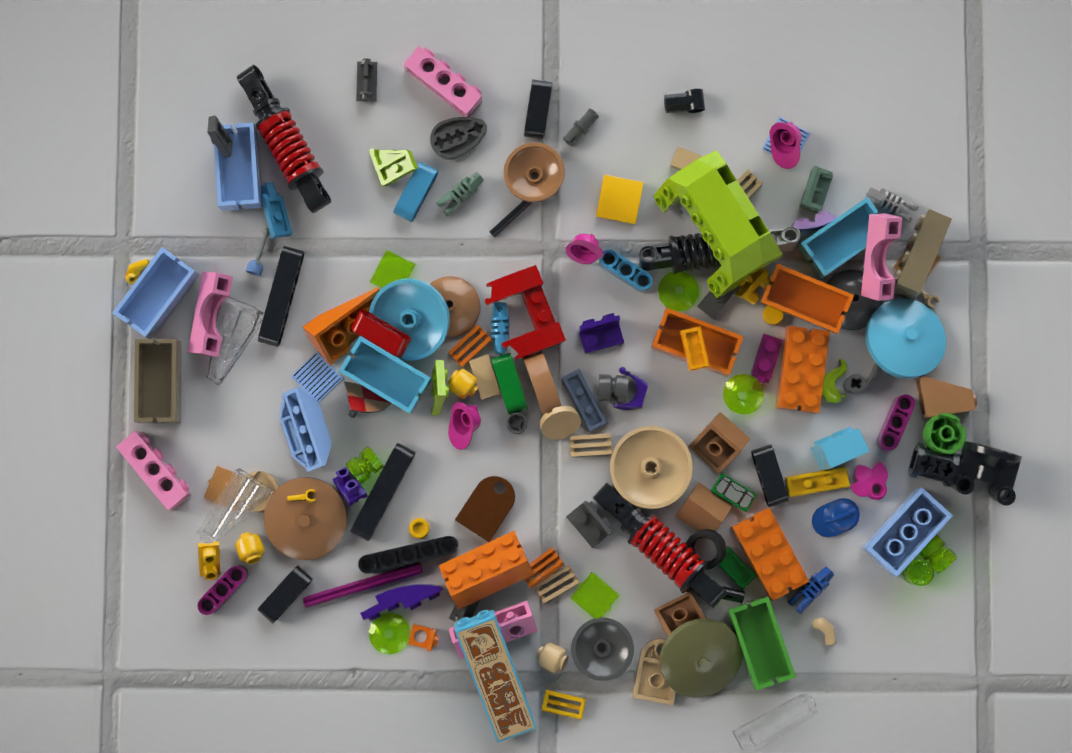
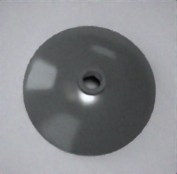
M841 271L831 277L826 283L858 297L857 302L852 300L846 314L841 313V315L845 316L841 329L853 331L865 328L871 315L883 304V300L877 301L861 296L862 271Z
M600 617L587 621L576 631L572 640L571 652L575 665L585 676L593 680L608 681L619 677L628 669L634 655V643L629 631L620 622L611 618ZM604 644L606 650L600 652L598 650L599 645Z

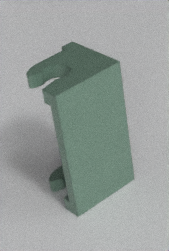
M814 165L802 196L800 208L815 213L822 211L833 178V172Z

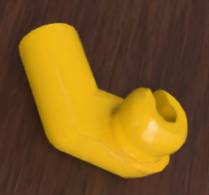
M147 258L129 265L125 274V280L128 284H134L139 278L141 271L145 270L149 265Z

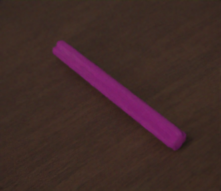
M418 562L303 597V603L305 608L421 574L423 572L422 565Z

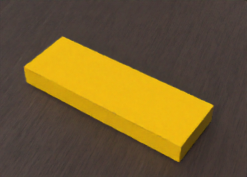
M847 467L785 477L788 497L850 487Z

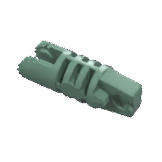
M477 172L470 177L466 176L451 191L440 198L436 204L442 207L453 199L454 201L444 210V214L449 216L478 190L477 187L484 179Z

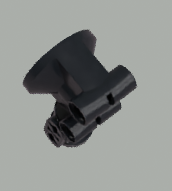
M965 441L960 455L959 453L941 454L925 448V444L917 443L911 456L908 475L913 478L921 476L943 482V486L951 487L964 495L970 494L974 490L975 479L992 483L989 488V496L998 503L1008 506L1014 503L1016 499L1013 487L1022 456ZM964 479V484L959 487V482ZM1004 490V495L1000 497V493Z

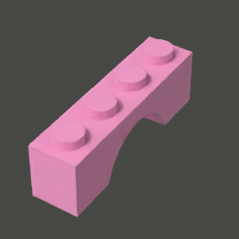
M885 213L869 214L861 296L877 301L894 298L896 279L888 271L886 253L889 245L894 240L900 238L902 217Z
M202 272L188 353L219 357L222 336L216 328V316L222 302L230 296L232 276L217 272Z

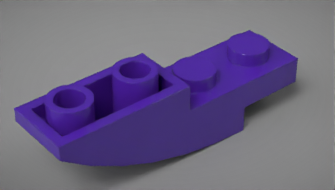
M413 584L390 589L375 596L379 604L360 614L363 620L369 618L371 622L381 617V611L387 609L388 612H391L400 607L399 602H402L404 609L410 607L413 610L422 605V600L428 598L431 601L441 596L439 592L443 588L440 585Z

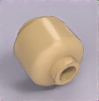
M551 642L547 643L544 647L541 646L536 654L538 665L554 674L564 670L569 658L564 648Z

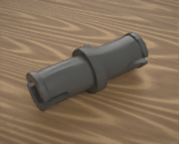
M589 108L579 121H575L574 127L563 137V140L573 147L575 142L583 134L585 135L588 132V128L599 118L598 114Z

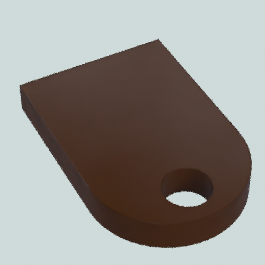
M490 476L483 479L476 486L455 518V521L487 542H490L514 505L515 492L512 485L506 479L499 476ZM502 482L506 485V491L503 494L495 492L494 486L496 483Z

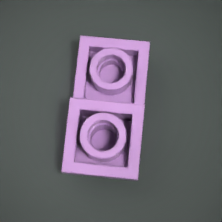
M820 211L812 217V222L807 218H798L791 226L796 227L800 232L814 231L823 228L835 220L836 215Z

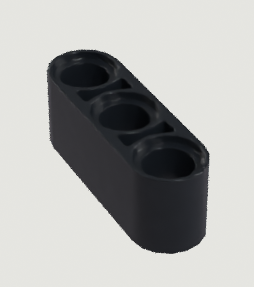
M532 79L524 137L544 139L552 82Z
M772 445L751 450L752 459L767 506L772 507L789 502Z
M297 565L257 610L273 624L306 589L313 578Z

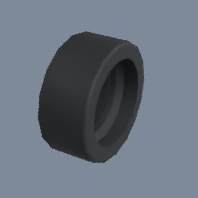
M702 529L691 535L686 544L687 548L693 549L692 556L696 554L694 546L698 539L705 537L713 541L717 549V555L713 560L707 561L709 565L706 570H709L723 561L727 548L725 540L719 533L711 529Z

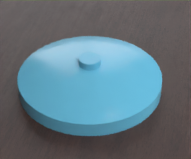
M405 278L387 284L376 294L369 309L371 314L411 337L412 340L402 358L397 357L401 360L414 361L431 355L443 344L449 332L450 314L444 298L433 286L418 279Z
M906 298L890 300L875 310L868 320L865 331L867 349L874 362L888 374L902 379H915L928 374L941 362L946 350L945 331L937 315L926 305Z

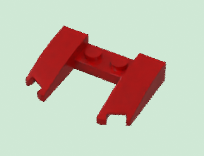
M536 265L486 284V287H492L491 298L485 299L486 306L521 294L535 328L534 331L501 343L504 349L511 346L518 353L515 357L516 360L560 345L566 341L560 323L555 321L541 285L544 283Z

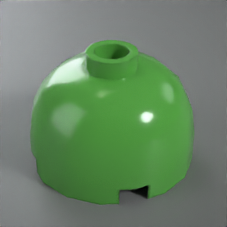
M942 413L930 418L923 428V441L927 448L947 455L961 449L966 440V430L960 424V419L949 413Z

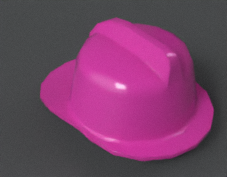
M793 122L775 123L769 131L773 159L781 168H793L800 160L801 131L797 126L793 125Z
M578 234L566 247L568 257L580 264H592L604 255L603 250L599 247V242L593 234Z
M462 402L454 403L452 406L448 435L456 449H466L470 444L472 433L479 428L481 419L478 406L465 405Z

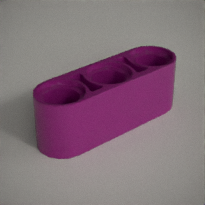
M904 394L893 400L877 437L876 443L880 450L890 451L898 446L915 407V400L912 396ZM901 399H905L908 403L906 410L902 409L899 405ZM894 417L900 421L898 428H894L891 424ZM885 436L890 437L892 440L890 447H886L883 443Z
M241 565L229 568L198 601L197 607L199 612L203 615L217 612L246 582L249 576L248 570ZM236 569L242 572V578L239 581L233 577V572ZM222 584L228 588L225 596L219 593V587ZM207 599L213 603L211 611L206 610L204 607Z

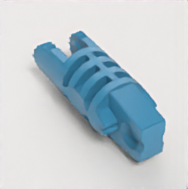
M495 302L492 308L491 339H493V350L497 355H502L507 351V348L504 349L501 345L502 342L509 339V315L506 302Z

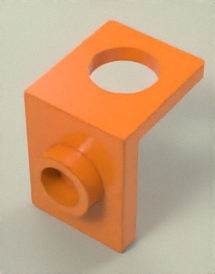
M413 624L408 644L426 648L427 651L431 652L433 647L437 648L439 635H436L437 629ZM422 630L426 633L427 638L424 642H417L414 635L417 631Z

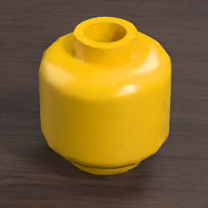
M465 369L455 370L447 381L449 391L460 399H465L467 396L472 398L479 388L476 386L477 378Z
M251 532L241 534L239 536L240 539L235 543L240 561L247 564L259 562L265 553L260 536L251 534Z

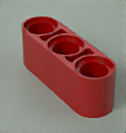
M365 310L359 311L351 327V330L399 358H402L412 340L404 332Z

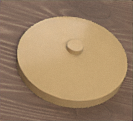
M658 426L640 427L627 433L615 446L610 459V476L615 489L627 502L640 508L657 509L672 504L684 494L692 477L693 464L688 447L675 433Z

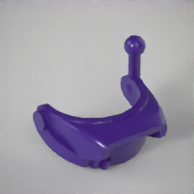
M621 367L619 372L622 375L631 377L635 381L637 391L635 397L629 403H613V408L625 411L642 408L649 384L641 378L630 374L629 371H626L625 367Z

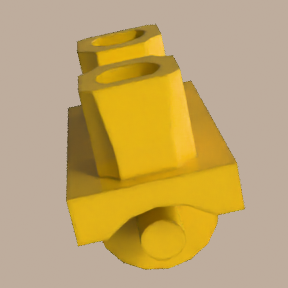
M766 268L753 272L739 285L741 287L735 295L751 304H755L760 299V295L755 289L760 286L763 290H766L768 285H772L769 282L770 277L768 276L770 272Z
M219 541L210 544L198 543L199 575L204 577L205 580L217 579V575H221Z

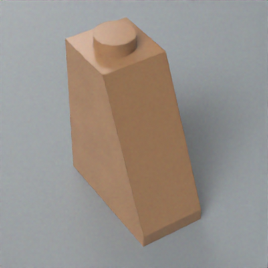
M925 376L915 378L922 419L942 413L956 414L976 410L977 398L973 394L972 389Z

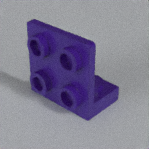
M614 313L602 316V319L599 321L589 319L582 322L583 324L579 326L578 331L585 354L624 344L619 325L620 315L615 316Z

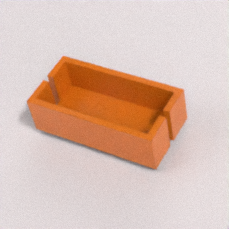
M776 264L769 281L773 285L767 286L761 303L838 334L845 318L841 313H847L854 295Z
M666 308L658 326L660 329L657 330L650 349L687 362L680 331L701 326L710 365L709 368L704 369L728 377L736 359L733 356L738 354L744 336Z
M796 326L785 328L775 409L797 410V412L809 414L820 413L830 331L810 329L807 332V328Z
M769 507L730 527L767 597L771 601L789 593L787 588L794 590L809 582Z
M515 531L439 565L450 596L458 610L534 575Z

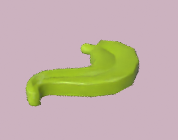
M844 359L839 360L841 363L840 367L824 375L822 396L826 402L836 404L841 402V399L847 397L846 394L841 395L840 390L835 386V381L847 371V363Z

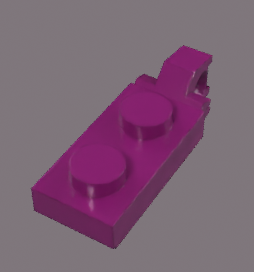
M766 334L762 335L751 370V378L755 379L752 390L760 392L764 382L769 383L783 342L782 339Z

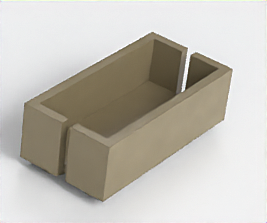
M930 209L926 214H921L914 227V230L917 232L913 233L906 245V248L909 250L905 251L898 264L901 269H898L893 276L896 279L894 293L912 300L919 296L952 218Z
M135 339L134 422L181 423V341L177 339H158V341L154 339Z

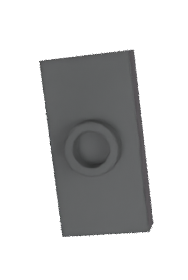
M216 115L210 116L208 118L207 133L212 144L216 145L224 158L231 157L233 141Z
M739 287L718 298L709 291L697 307L713 319Z

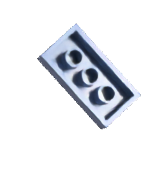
M922 487L916 488L863 545L862 549L891 576L898 577L953 515Z

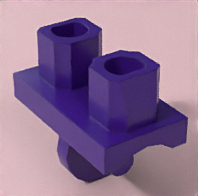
M344 467L336 471L337 477L333 478V482L349 506L358 502L361 498L368 497L367 492L351 470Z

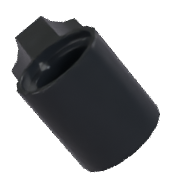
M690 89L685 93L664 95L666 113L684 111L698 113L705 111L703 89Z

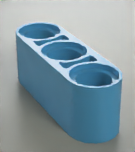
M422 162L418 163V169L413 172L393 211L394 214L410 222H413L439 172Z
M607 249L603 251L604 255L599 259V264L605 271L639 292H646L650 289L653 278L648 272L614 250ZM610 255L614 258V263L611 265L605 264L603 258ZM623 266H627L631 269V274L625 276L620 272V269ZM640 277H644L648 280V285L642 287L638 284L637 280Z

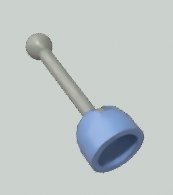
M269 228L263 230L264 236L256 260H251L247 264L245 271L255 276H261L263 265L260 262V258L267 237L270 235Z

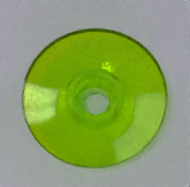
M684 271L678 274H673V272L666 274L658 286V296L661 303L666 308L674 311L689 309L696 302L699 293L696 280ZM678 286L683 289L680 294L675 291V288Z
M738 374L731 377L725 384L723 399L731 411L738 414H750L761 406L764 399V389L760 381L754 376ZM740 392H744L746 394L745 399H741L739 397Z
M392 612L381 614V617L372 621L369 628V639L372 646L384 654H394L401 651L407 645L410 638V628L407 621L401 615ZM391 630L393 633L392 637H386L385 631Z

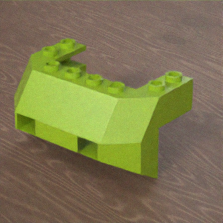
M717 150L696 159L669 177L653 195L656 205L661 208L663 213L673 203L675 206L682 204L687 209L692 222L697 225L704 241L708 243L714 257L722 265L706 281L709 290L714 293L716 298L737 288L753 272L783 257L770 231Z

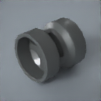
M521 413L511 414L507 419L508 430L513 434L523 433L527 428L526 417Z

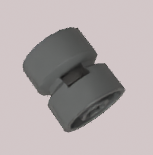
M599 374L598 400L610 401L611 398H614L615 401L627 402L628 376L616 375L615 378H612L611 375Z

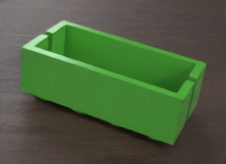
M763 596L748 601L749 606L742 603L726 609L733 631L739 640L742 657L753 689L757 691L774 685L771 678H774V681L777 683L796 678L769 597Z

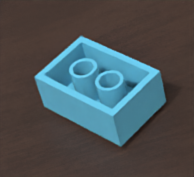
M852 427L833 433V436L819 439L814 442L815 446L810 448L820 470L831 469L869 452L860 429L853 430Z

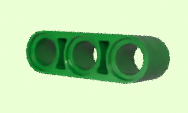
M511 353L492 358L491 361L508 415L527 410L528 407Z

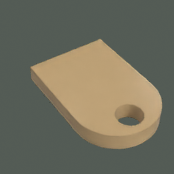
M666 639L651 640L642 648L632 694L633 698L674 705L676 691L665 681L660 670V655L656 651L657 646L664 644Z

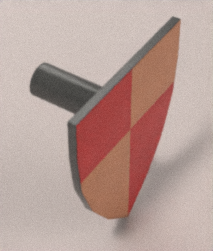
M344 381L349 406L348 415L351 418H355L358 412L376 413L385 410L391 405L389 401L362 385Z

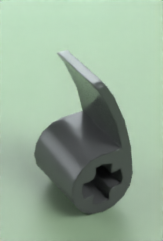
M874 364L866 380L859 374L847 377L843 383L845 391L850 394L862 391L872 381L879 366ZM856 380L858 382L857 387L852 388L850 385L851 381Z

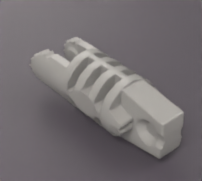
M870 187L866 194L875 199L874 205L889 211L895 216L902 217L903 220L911 223L913 218L900 212L902 205L912 211H917L919 208L884 188H881L879 192Z

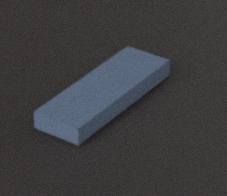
M580 369L561 378L589 433L608 423Z

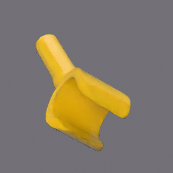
M309 489L305 494L287 496V500H306L309 503H313L316 499H309L307 495L309 493H316V491Z

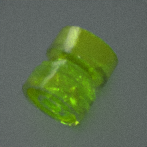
M369 446L359 452L358 458L353 457L345 463L361 484L371 477L372 472L377 473L384 467L383 463Z
M938 534L919 553L924 560L930 561L929 566L937 574L944 571L957 558V555L950 547H944L945 542Z
M913 559L901 572V575L908 584L925 586L932 581L934 569L929 561Z

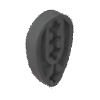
M457 117L441 121L431 132L430 142L432 149L443 159L452 160L459 158L474 149L487 133V125L482 119L473 117ZM478 124L479 127L483 126V128L481 129V133H478L477 131H472L475 129L474 125ZM458 131L460 134H465L462 136L463 140L461 141L455 138L453 139V144L445 142L443 143V148H440L439 145L435 146L438 139L445 141L448 135L453 138Z

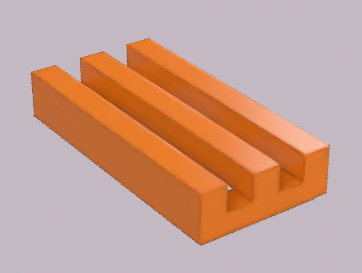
M477 325L448 353L463 367L492 339ZM478 331L480 334L456 355L455 352ZM482 337L486 339L463 361L459 359Z
M550 548L530 563L534 575L524 580L532 589L563 567L564 563L554 549ZM557 560L555 564L546 569V567H548L550 564ZM539 572L541 573V574H539L537 577H535L533 580L530 581V579H531L532 577H534L535 575H537Z

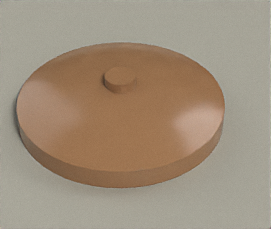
M313 477L295 478L279 486L270 496L264 511V527L271 543L284 555L298 560L317 559L331 552L341 541L347 526V510L341 495L327 482ZM309 489L316 491V493H309L307 495L309 499H316L313 503H309L306 500H287V496L305 494Z

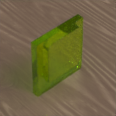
M386 250L370 283L383 288L393 281L409 278L415 264Z

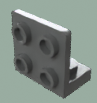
M584 501L566 518L587 543L594 548L604 538L613 533L610 530L613 526L606 517L600 518L597 514L600 510L592 501L589 503Z

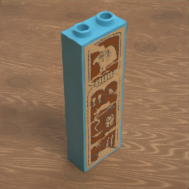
M484 610L472 618L465 617L458 620L454 624L455 633L497 743L536 729L534 716L494 610Z

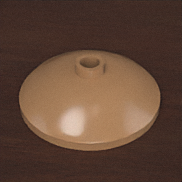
M533 142L519 146L508 156L504 165V180L507 188L515 197L526 202H541L551 198L558 192L564 181L565 169L560 155L552 147L543 143ZM532 175H539L537 179H532Z
M454 276L441 277L431 282L430 285L442 295L446 303L448 301L453 303L452 308H448L450 327L447 337H456L468 332L475 325L480 314V299L474 287L466 280Z

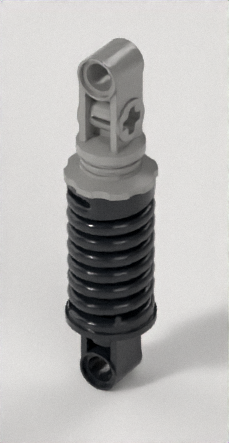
M796 227L768 228L781 252H790L797 248L800 231ZM695 233L694 236L688 234L686 237L684 235L678 237L671 235L668 237V243L647 245L642 247L639 252V266L645 271L672 268L673 274H678L687 270L692 271L693 264L696 270L701 268V264L702 268L707 269L708 262L711 268H715L716 261L719 267L722 266L714 257L712 249L704 241L700 233ZM786 237H791L794 240H787ZM650 256V257H652L653 259H652V260H646V259H644V257Z

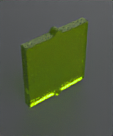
M591 572L583 583H579V588L570 598L593 618H600L607 610L611 609L610 606L618 598L619 594Z

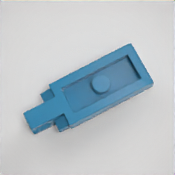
M267 182L261 186V202L271 239L289 237L292 235V230L283 196L276 193L274 182Z

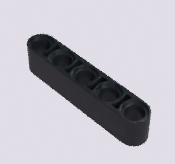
M287 246L282 248L259 331L258 342L276 347L280 346L304 259V251Z
M400 443L395 445L350 530L351 533L366 541L371 539L415 456V451Z
M444 536L362 556L359 559L358 567L360 571L367 574L455 553L459 543L453 536ZM451 539L454 541L455 547L452 551L444 549L443 544L445 540ZM426 544L434 546V553L431 556L426 555L423 551ZM408 548L414 552V558L409 561L403 556L404 551ZM387 553L392 554L394 557V562L391 565H386L383 561V557ZM366 558L373 560L374 566L371 570H367L363 566Z

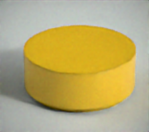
M767 306L762 312V318L768 325H776L783 319V312Z
M416 518L409 525L410 534L417 539L426 537L430 531L429 523L423 518Z

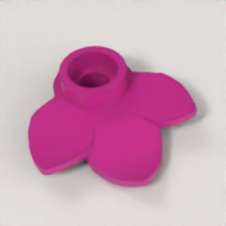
M878 462L873 469L864 465H857L855 468L857 482L850 486L851 490L860 497L868 496L873 500L884 498L887 493L885 483L888 479V472L884 464ZM874 486L879 487V493L875 494L873 492Z

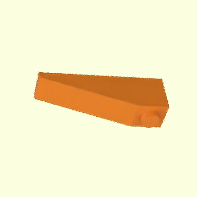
M378 287L318 315L303 326L310 342L330 366L346 355L351 349L349 346L356 337H360V335L351 330V327L360 310L369 312L374 297L380 291Z

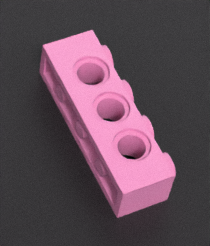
M418 46L404 63L405 70L464 117H469L482 102V92L476 86L472 85L470 87L465 83L466 79L461 74L451 72L447 63L442 60L440 62L434 58L435 55L429 49H422ZM427 65L434 67L431 72H425L423 69ZM443 77L450 79L446 85L440 84L439 80ZM457 90H464L466 92L463 97L455 96Z
M134 431L118 444L116 448L166 509H175L191 495L188 491L190 487L183 479L179 480L175 475L177 471L170 463L167 465L162 460L164 455L158 448L153 449L149 444L151 442L150 438L144 432ZM142 448L147 452L144 459H140L138 456V452ZM154 464H158L160 468L157 475H153L151 472V467ZM167 480H171L173 483V487L169 491H166L164 488V483Z
M528 601L495 612L505 642L538 631ZM454 627L449 628L450 636L459 659L464 658L465 656L463 654L460 643L456 636Z

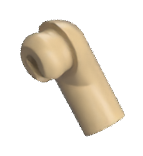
M823 617L815 618L812 626L815 630L820 629L824 633L825 644H836L833 624Z

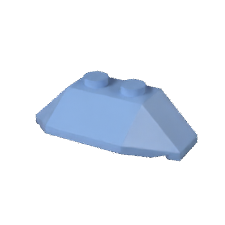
M296 387L283 393L279 419L292 457L305 467V470L308 472L325 466L332 441L320 404L301 387Z

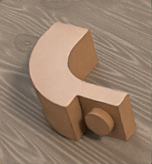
M541 351L523 357L542 415L545 413L549 414L553 408L562 405L544 354Z

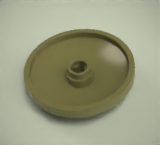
M709 618L695 619L680 625L667 637L660 652V670L667 684L677 693L693 698L706 697L721 691L735 678L741 666L742 650L735 633L723 622Z

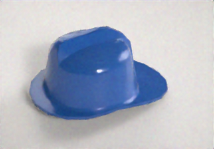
M836 499L816 509L812 516V526L816 533L823 537L837 536L857 525L860 517L859 508L850 499Z

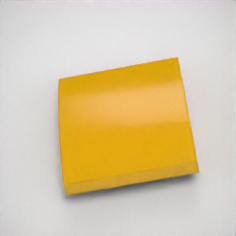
M604 174L596 217L636 224L644 182Z

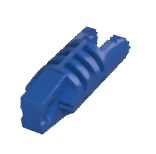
M827 566L819 573H814L808 579L809 582L802 585L787 603L791 606L795 605L804 596L805 598L796 609L799 614L803 613L814 599L829 586L828 582L833 578L834 573Z

